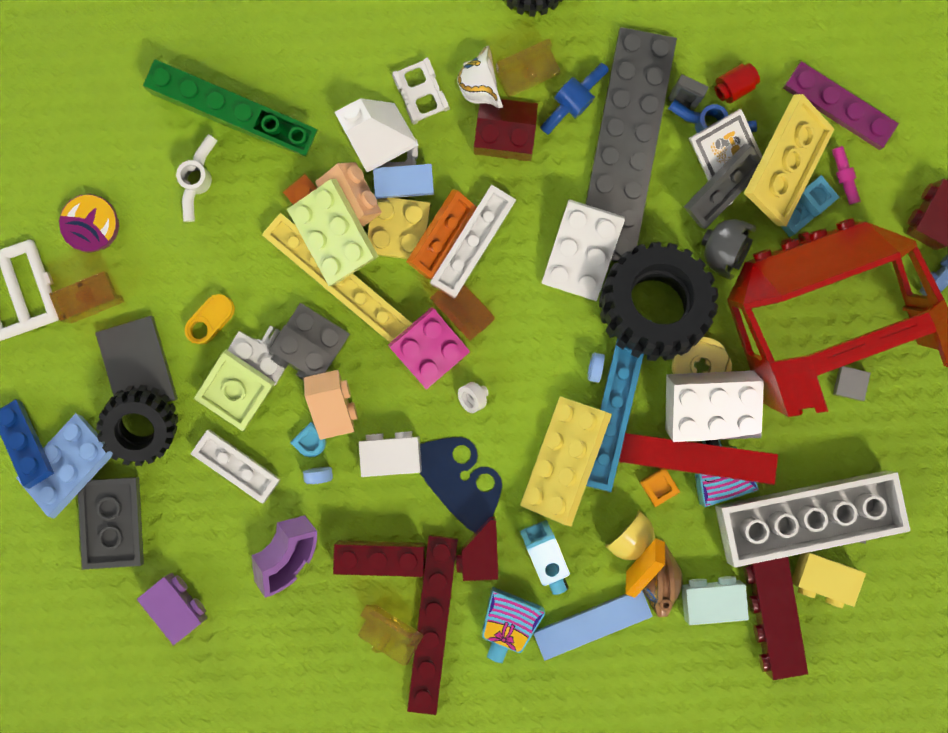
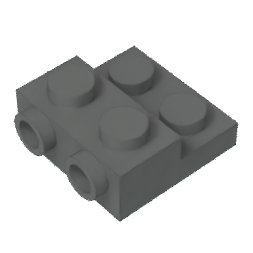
M300 303L286 326L284 325L269 348V354L273 355L270 360L284 369L289 365L298 371L296 376L304 381V377L325 373L350 334Z

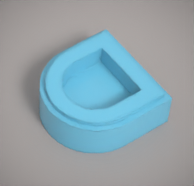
M310 422L290 442L306 457L318 456L326 447V439H319L313 422Z

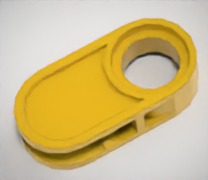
M221 294L212 295L185 325L184 331L188 340L201 345L210 342L234 315L235 306L233 301ZM199 322H203L208 329L206 336L201 339L195 338L192 332L194 325Z

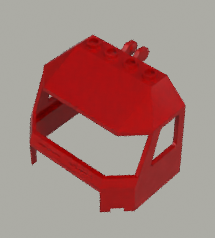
M850 218L836 223L837 228L828 232L824 228L811 233L798 234V239H784L780 244L782 249L771 252L770 249L759 251L753 254L754 259L744 263L727 298V302L750 371H754L764 381L763 404L787 417L800 416L803 414L802 409L813 407L816 413L828 412L818 381V375L915 339L918 345L939 350L943 366L948 367V306L917 246L916 240L868 222H855L854 218ZM907 253L927 296L913 294L901 259ZM892 262L906 305L902 309L908 312L909 318L809 355L778 361L774 360L751 308L783 302ZM739 308L744 314L760 355L752 350Z

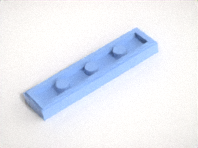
M641 591L635 598L626 594L535 630L533 634L545 661L649 619L653 615L644 593Z

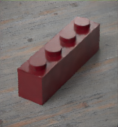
M788 557L747 565V567H744V576L746 583L751 584L753 596H749V605L753 614L756 613L758 625H754V634L757 643H761L763 654H759L762 672H766L772 680L808 675Z

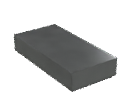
M682 74L673 87L668 99L671 102L676 99L691 111H694L704 98L709 87Z

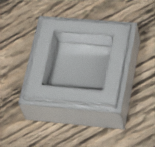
M844 366L840 367L833 395L865 401L871 373Z

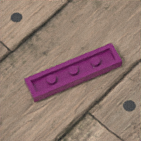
M802 61L797 65L783 89L793 95L803 94L819 112L878 150L884 148L899 124Z

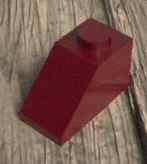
M489 517L462 546V555H456L457 573H463V581L498 580L496 517Z

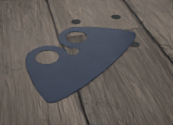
M452 437L420 444L421 476L448 510L469 530L475 533L495 512L502 489V480L499 474L492 468L480 467L470 474L469 480H461L460 473L471 469L477 462L478 457L477 449L469 439ZM459 445L467 446L471 451L470 460L464 464L457 463L453 458V450ZM490 474L493 477L495 484L492 490L482 492L477 488L476 480L479 475Z

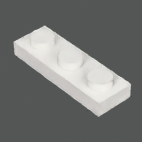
M207 430L191 452L192 456L262 504L266 502L281 480L211 430Z

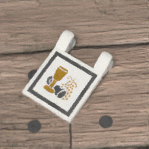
M742 109L733 112L689 138L708 181L744 144L752 145L759 157L762 158V154Z

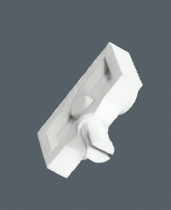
M270 325L262 340L251 338L238 331L228 348L229 352L276 382L274 386L285 371L284 368L270 360L273 355L269 354L268 351L281 332L280 330Z

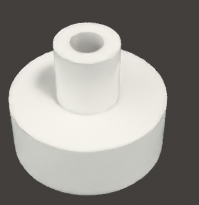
M470 382L459 388L458 399L467 412L476 413L486 406V396H488L489 392L485 386H479L475 382Z

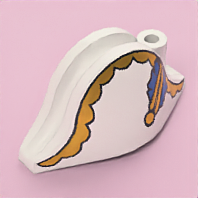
M488 45L483 48L475 59L463 63L464 66L458 74L457 82L463 97L467 101L475 104L487 103L497 108H503L497 89L492 54Z

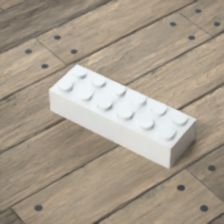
M886 470L715 505L726 561L734 568L910 531L898 472Z

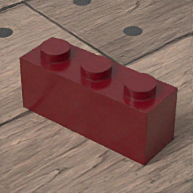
M338 540L334 544L333 574L423 577L425 543Z

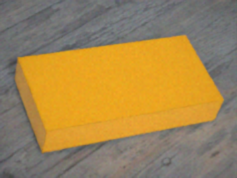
M655 538L643 554L626 571V595L635 598L665 566L664 541Z

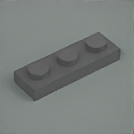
M744 144L684 206L699 227L706 229L748 186L761 160L752 145Z

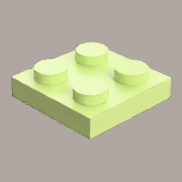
M225 350L194 399L243 431L276 382L228 350Z

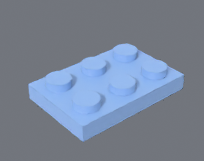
M76 413L43 448L54 474L30 489L24 487L43 512L51 518L58 516L113 454L111 451L106 453L102 449L105 442H99L97 438L98 433L83 416ZM17 476L16 479H17V480L20 482V484L22 485V483H21L19 477Z

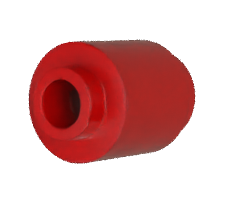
M740 64L716 79L715 93L721 101L731 104L755 90L756 85L760 83V76L752 64Z

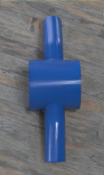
M600 63L581 83L572 77L556 94L554 99L560 105L542 124L541 130L549 135L568 113L575 119L580 116L595 98L589 90L608 73V67L604 63Z
M674 99L668 108L683 120L694 123L697 133L708 127L704 120L705 116H713L718 121L728 116L727 110L718 104L709 105L699 113L691 111ZM756 120L747 121L751 132H757Z

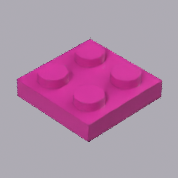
M433 307L388 344L390 349L426 390L470 353L469 349Z

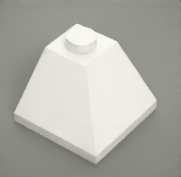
M360 98L335 111L345 134L366 172L418 146L415 137L395 103Z

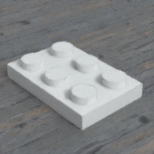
M569 199L541 284L597 301L625 217Z

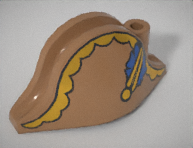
M666 543L665 566L642 590L657 617H667L683 585L680 566Z

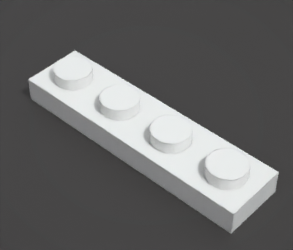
M491 184L431 280L430 284L454 299L457 297L515 204L516 199Z

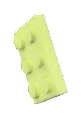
M337 179L328 180L287 209L328 286L339 283L379 257Z

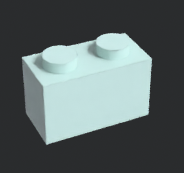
M735 576L719 577L718 582L707 583V579L689 580L688 585H682L684 620L689 625L749 620L746 584L736 580Z

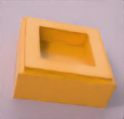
M660 468L639 481L654 507L680 493L667 469Z

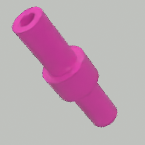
M844 147L835 148L832 150L839 171L836 173L839 184H843L849 205L858 203L861 200L854 181L857 178L854 168L849 166Z

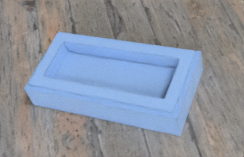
M432 164L373 169L376 199L434 195Z

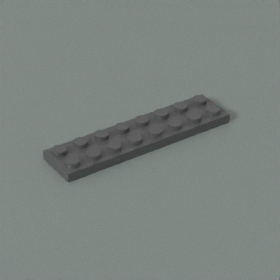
M620 27L586 198V205L625 217L611 259L612 262L617 263L620 256L627 251L632 253L634 247L638 244L677 40L675 37Z

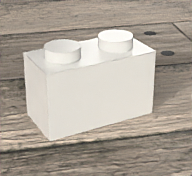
M412 431L396 432L395 438L383 439V434L366 435V440L359 441L361 477L420 473L422 471L420 437H413Z

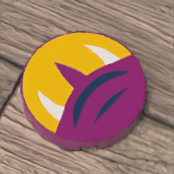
M92 194L79 195L70 200L62 209L59 218L60 232L64 240L74 249L87 253L109 247L116 239L120 227L114 206L104 198Z

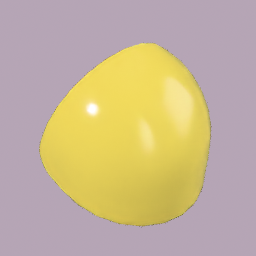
M640 510L637 511L638 515L629 527L616 540L605 545L615 556L623 560H637L655 539L652 523Z

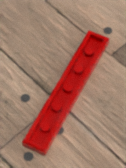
M625 433L619 462L775 485L779 455L686 441L673 442L671 439Z

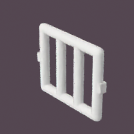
M29 239L0 249V268L19 320L18 323L3 328L0 319V341L58 321L60 319V312L50 287L54 283L50 273L45 272L36 243ZM24 253L27 254L46 309V313L32 318L28 312L10 259Z

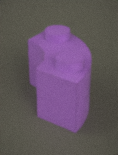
M305 515L277 522L276 533L271 543L262 551L251 555L254 581L265 598L290 586L297 580L296 575L305 563L309 564L313 557L317 543V530Z

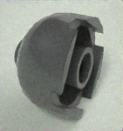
M729 219L719 223L714 230L708 229L701 245L705 246L704 257L709 268L726 279H733L734 275L730 274L733 268L739 270L753 242V239L748 238L749 232L755 233L756 226L742 220Z

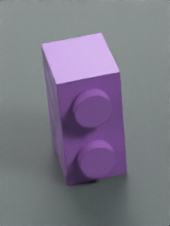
M170 573L138 597L137 600L174 646L208 617L205 615L206 609L198 599H193L186 591L188 587L180 576H174L173 573Z

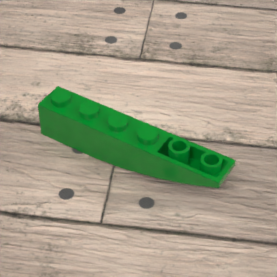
M154 59L143 84V87L156 97L224 126L307 157L318 129L156 59Z

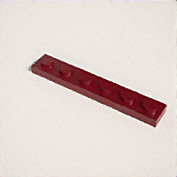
M429 535L407 712L437 714L458 538Z

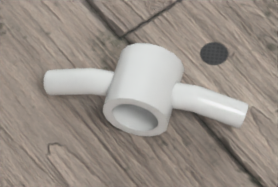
M209 134L196 150L193 160L183 162L177 169V180L185 188L182 197L183 222L195 221V195L205 193L212 183L211 174L204 167L206 157L218 141ZM200 170V180L196 184L191 185L188 181L189 174Z

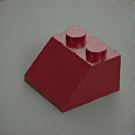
M501 99L503 108L480 103L474 141V154L531 161L538 103Z

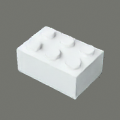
M754 371L666 374V432L673 442L761 438L764 381Z

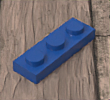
M15 399L0 408V436L22 486L30 489L53 475L54 471L23 403Z

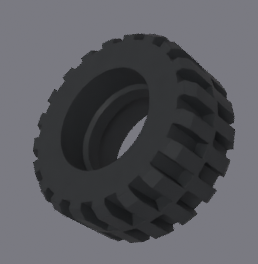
M651 242L647 249L644 244L634 247L632 253L625 252L620 256L618 263H614L603 285L599 307L602 308L600 313L602 323L608 324L607 334L610 338L616 336L619 339L616 345L622 350L627 346L632 349V356L639 358L641 354H645L648 361H656L660 356L663 357L664 361L671 360L677 354L682 356L687 353L709 330L713 323L712 319L717 314L718 305L714 302L718 298V289L711 287L715 279L711 272L706 273L704 271L706 264L701 259L697 261L691 257L693 252L685 249L682 252L677 250L678 245L668 243L667 247H661V242ZM649 280L660 281L671 286L682 300L684 309L682 318L671 324H658L647 320L637 311L633 304L631 293L634 286Z

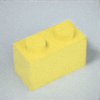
M808 552L800 554L792 576V582L799 587L798 593L811 598H815L816 594L827 597L826 603L843 609L844 604L855 607L866 573Z

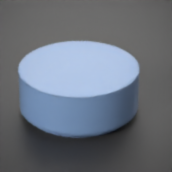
M595 352L592 354L587 375L588 381L600 382L605 354Z
M318 467L303 471L304 483L319 484L331 481L333 479L332 467Z

